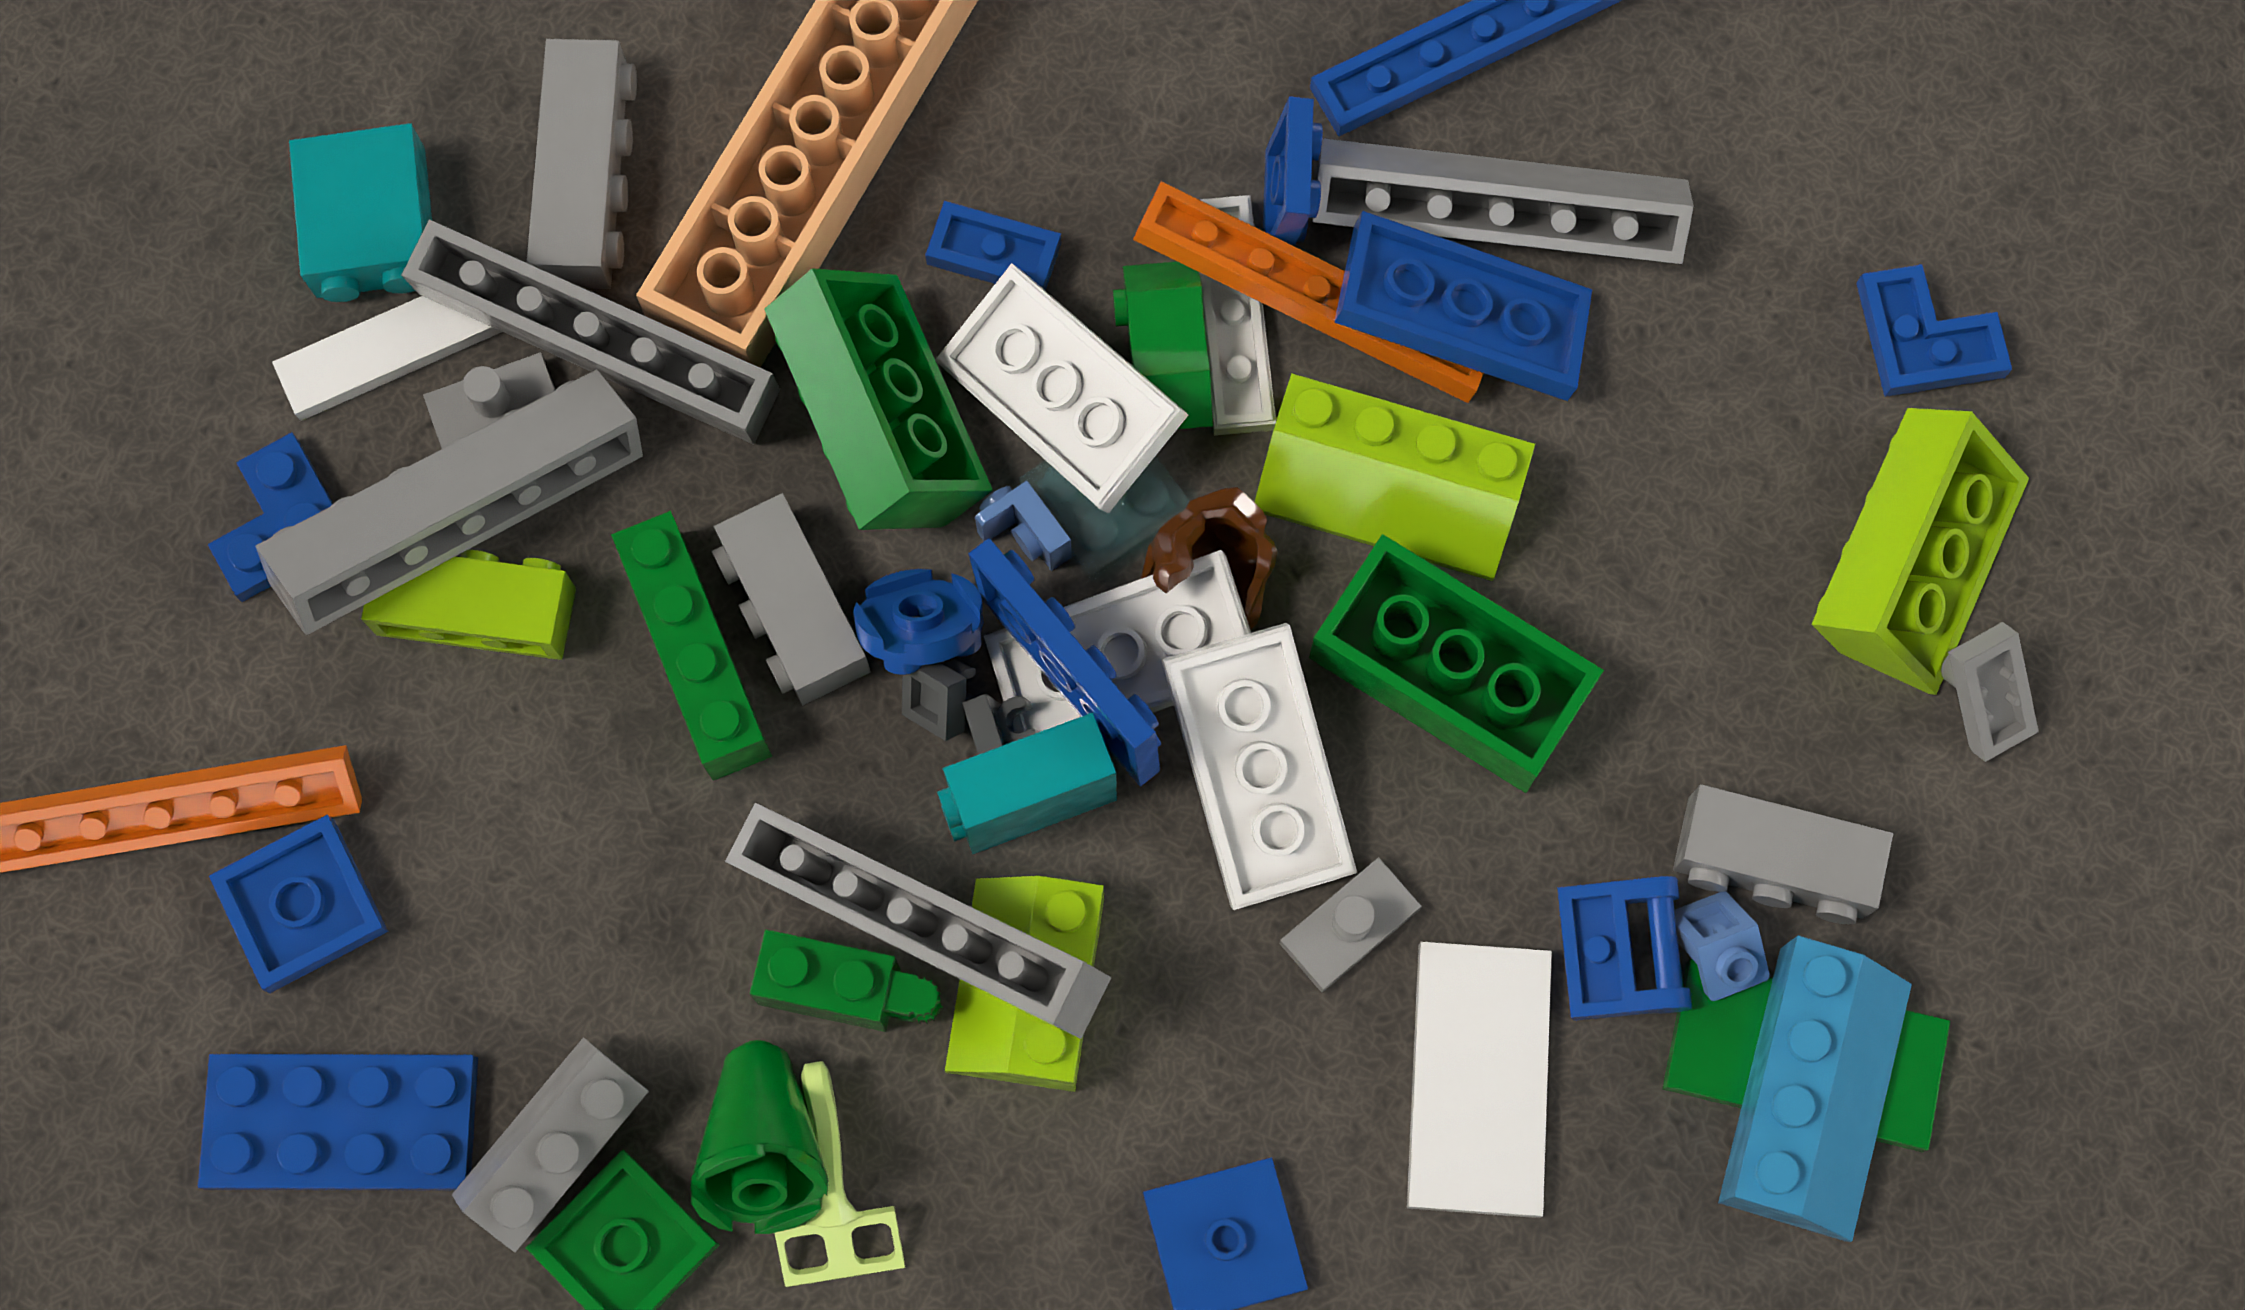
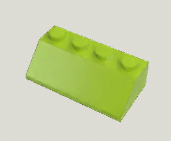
M1291 373L1273 430L1254 502L1263 510L1265 515L1371 546H1375L1381 535L1384 534L1429 563L1493 581L1519 503L1535 444Z
M1907 408L1900 426L1890 442L1885 460L1873 487L1866 496L1865 505L1849 541L1842 550L1841 559L1825 595L1818 604L1817 613L1811 624L1840 654L1932 695H1937L1943 681L1941 674L1942 664L1948 656V652L1958 646L2029 480V477L1972 411Z

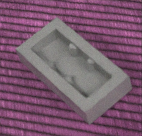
M540 352L496 369L486 366L475 367L465 375L462 381L426 393L423 396L441 448L443 449L450 442L466 437L496 422L506 413L515 409H521L554 392L556 389L546 361Z
M2001 622L1948 652V656L1942 664L1941 674L1944 680L1957 690L1968 744L1974 754L1986 762L2039 732L2018 632L2004 622Z
M1378 857L1284 936L1279 944L1320 992L1323 993L1416 914L1422 906Z

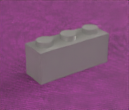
M783 493L714 526L722 544L721 547L712 550L714 558L728 585L740 580L749 600L740 604L739 608L755 639L767 634L776 655L766 659V662L782 694L794 689L803 706L871 673L866 656Z
M1700 784L1688 798L1673 871L1689 875L1688 883L1700 889L1724 892L1727 891V887L1730 885L1753 891L1752 899L1760 904L1777 908H1790L1793 901L1816 907V916L1823 920L1850 925L1856 923V918L1864 919L1879 909L1893 833Z
M583 1037L452 1193V1197L465 1215L515 1253L649 1091Z

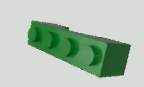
M668 511L611 534L702 765L711 779L714 781L772 757L751 702L714 617L683 534L672 512Z

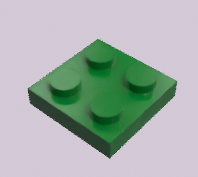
M622 1150L526 1246V1249L585 1310H657L720 1245L627 1151Z

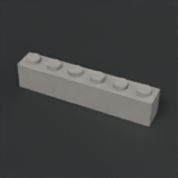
M1322 138L1317 180L1321 183V199L1318 215L1316 218H1313V222L1354 227L1362 211L1439 237L1683 264L1694 204L1688 180Z
M430 219L401 275L418 294L586 370L592 372L597 369L606 379L753 445L780 392L773 374L769 371Z
M597 369L577 380L568 381L554 392L521 409H515L506 413L496 422L466 437L450 442L445 448L408 467L397 469L387 478L352 496L339 499L331 507L294 526L283 528L271 538L255 545L268 582L304 634L308 635L643 457L637 418Z
M757 803L754 804L725 860L726 863L1080 1039L1111 979L1110 976L1084 961Z

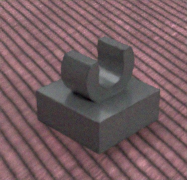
M958 658L946 660L943 664L939 662L922 665L917 671L903 675L902 715L944 741H948L963 733L965 730V710L962 703L975 697L966 691V679L975 675L976 668Z
M987 694L962 703L978 755L1039 732L1034 728L1022 733H1014L1012 723L1014 718L1020 713L1033 709L1031 702L1025 697H1012L1000 704Z

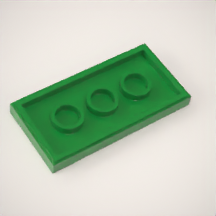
M1693 959L1687 962L1683 987L1690 988L1692 1009L1677 1012L1662 1090L1737 1108L1742 1107L1773 978H1768L1765 982L1717 1001H1712L1704 993L1697 964ZM1908 1010L1905 1011L1876 1141L1919 1152L1929 1150L1950 1020Z

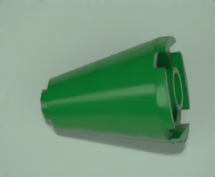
M763 1040L746 1042L733 1049L726 1056L690 1181L692 1206L700 1218L719 1229L733 1232V1221L754 1223L755 1234H772L796 1228L818 1214L821 1210V1198L824 1194L827 1195L828 1175L790 1056L784 1049Z

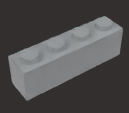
M546 39L526 263L584 289H611L612 270L621 269L624 260V240L622 232L616 231L617 212H626L628 207V181L626 175H620L621 156H630L632 153V124L630 119L624 118L626 101H634L636 98V67L634 64H627L619 40Z

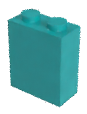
M412 123L289 140L300 276L314 296L331 302H347L356 299L360 292L379 289H385L391 293L416 291L401 275L429 219L432 220L426 151Z
M1093 712L944 767L943 771L948 788L937 791L941 808L954 842L966 838L972 855L1117 801L1116 771Z

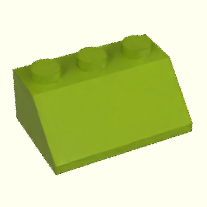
M1043 876L976 879L972 908L1094 967L1104 904V885ZM960 979L945 1073L1075 1092L1083 1036L1080 1039Z

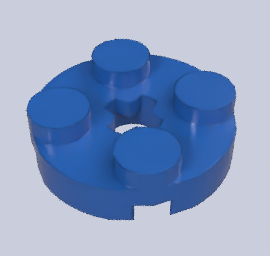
M932 569L899 571L874 581L865 589L866 600L861 605L856 602L854 607L855 629L859 644L870 655L882 659L884 667L888 672L900 675L911 674L920 669L922 665L935 664L956 656H969L976 653L982 643L981 630L984 619L982 598L973 583L951 573L952 583L944 580H933Z

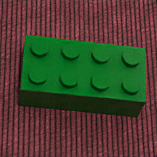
M812 268L764 309L775 333L776 343L785 356L797 384L799 396L809 412L821 440L823 452L831 463L846 498L847 508L854 517L859 530L941 528L993 491L898 275Z
M1384 534L1381 535L1314 636L1309 658L1525 794L1530 789L1604 671Z

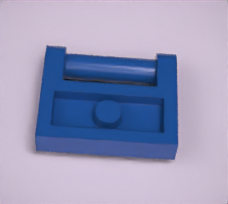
M1651 877L1557 888L1570 1014L1574 1021L1649 1013H1676L1692 1009L1690 988L1683 987L1673 903L1674 900L1679 899L1678 880L1676 877ZM1647 903L1656 989L1637 991L1627 904Z

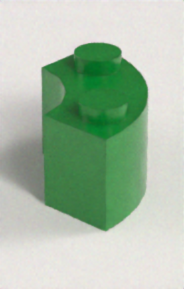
M1177 261L1123 266L1124 289H1113L1115 326H1127L1131 365L1188 414L1178 429L1213 426L1210 367L1199 272Z

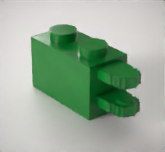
M765 929L749 993L760 1006L883 1032L887 1030L889 1018L908 1022L918 1020L919 1024L921 1022L928 1024L931 1020L935 1021V1017L943 1009L940 999L941 993L937 992L938 986H934L933 981H927L925 977L919 979L918 975L900 972L901 968L895 956Z

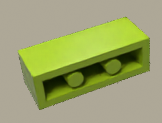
M466 550L460 554V557L455 556L368 602L363 607L361 620L376 636L562 660L576 587L567 573L561 570V566L555 562L540 558H525L522 565L502 563L493 554L479 550Z

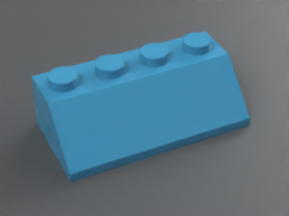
M1796 936L1780 948L1718 1201L1719 1204L1839 1240L1852 1242L1911 990V983L1863 954L1805 937Z

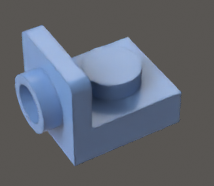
M1025 481L1013 490L1010 486L1002 487L989 495L979 507L981 511L975 516L977 533L983 541L988 538H994L1016 523L1018 526L1011 530L1022 551L1031 561L1041 557L1049 569L1053 571L1072 558L1071 539L1028 481Z
M1726 891L1716 893L1674 910L1678 943L1697 964L1704 993L1710 1000L1717 1001L1768 980L1770 974L1758 924Z

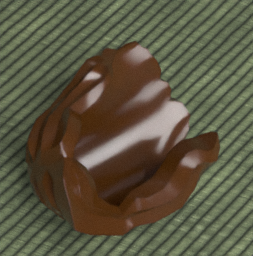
M1238 487L1223 488L1190 500L1185 510L1173 516L1159 529L1152 543L1148 546L1140 579L1153 575L1156 587L1164 593H1168L1180 582L1190 577L1194 567L1193 560L1222 550L1227 557L1251 630L1259 621L1266 581L1275 567L1278 553L1275 543L1264 532L1268 520L1263 510Z

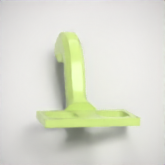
M823 1061L804 1064L801 1073L802 1087L809 1119L828 1175L827 1195L824 1194L821 1198V1210L814 1218L796 1228L775 1233L785 1287L905 1268L895 1207L889 1206L857 1212L846 1197L843 1185L839 1124L830 1073ZM879 1223L887 1224L891 1228L894 1251L885 1256L867 1259L858 1257L854 1249L852 1231L861 1226ZM811 1234L822 1236L825 1241L828 1257L826 1264L805 1269H794L789 1265L785 1242L789 1238Z

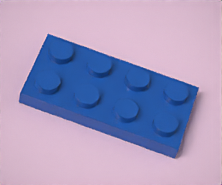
M1362 211L1354 225L1334 323L1568 401L1578 387L1592 289Z
M990 538L968 553L982 601L1080 717L1093 712L1106 747L1135 782L1141 787L1159 773L1158 747L1161 745V742L1153 730L1159 725L1155 715L1138 695L1133 694L1127 699L1112 682L1117 677L1113 666L1096 646L1092 645L1085 650L1070 633L1076 628L1075 624L1062 605L1053 597L1044 602L1030 586L1035 581L1034 576L1020 556L1012 549L1003 554Z
M209 1054L198 1188L204 1190L455 1191L472 1169L478 1057L474 1055Z

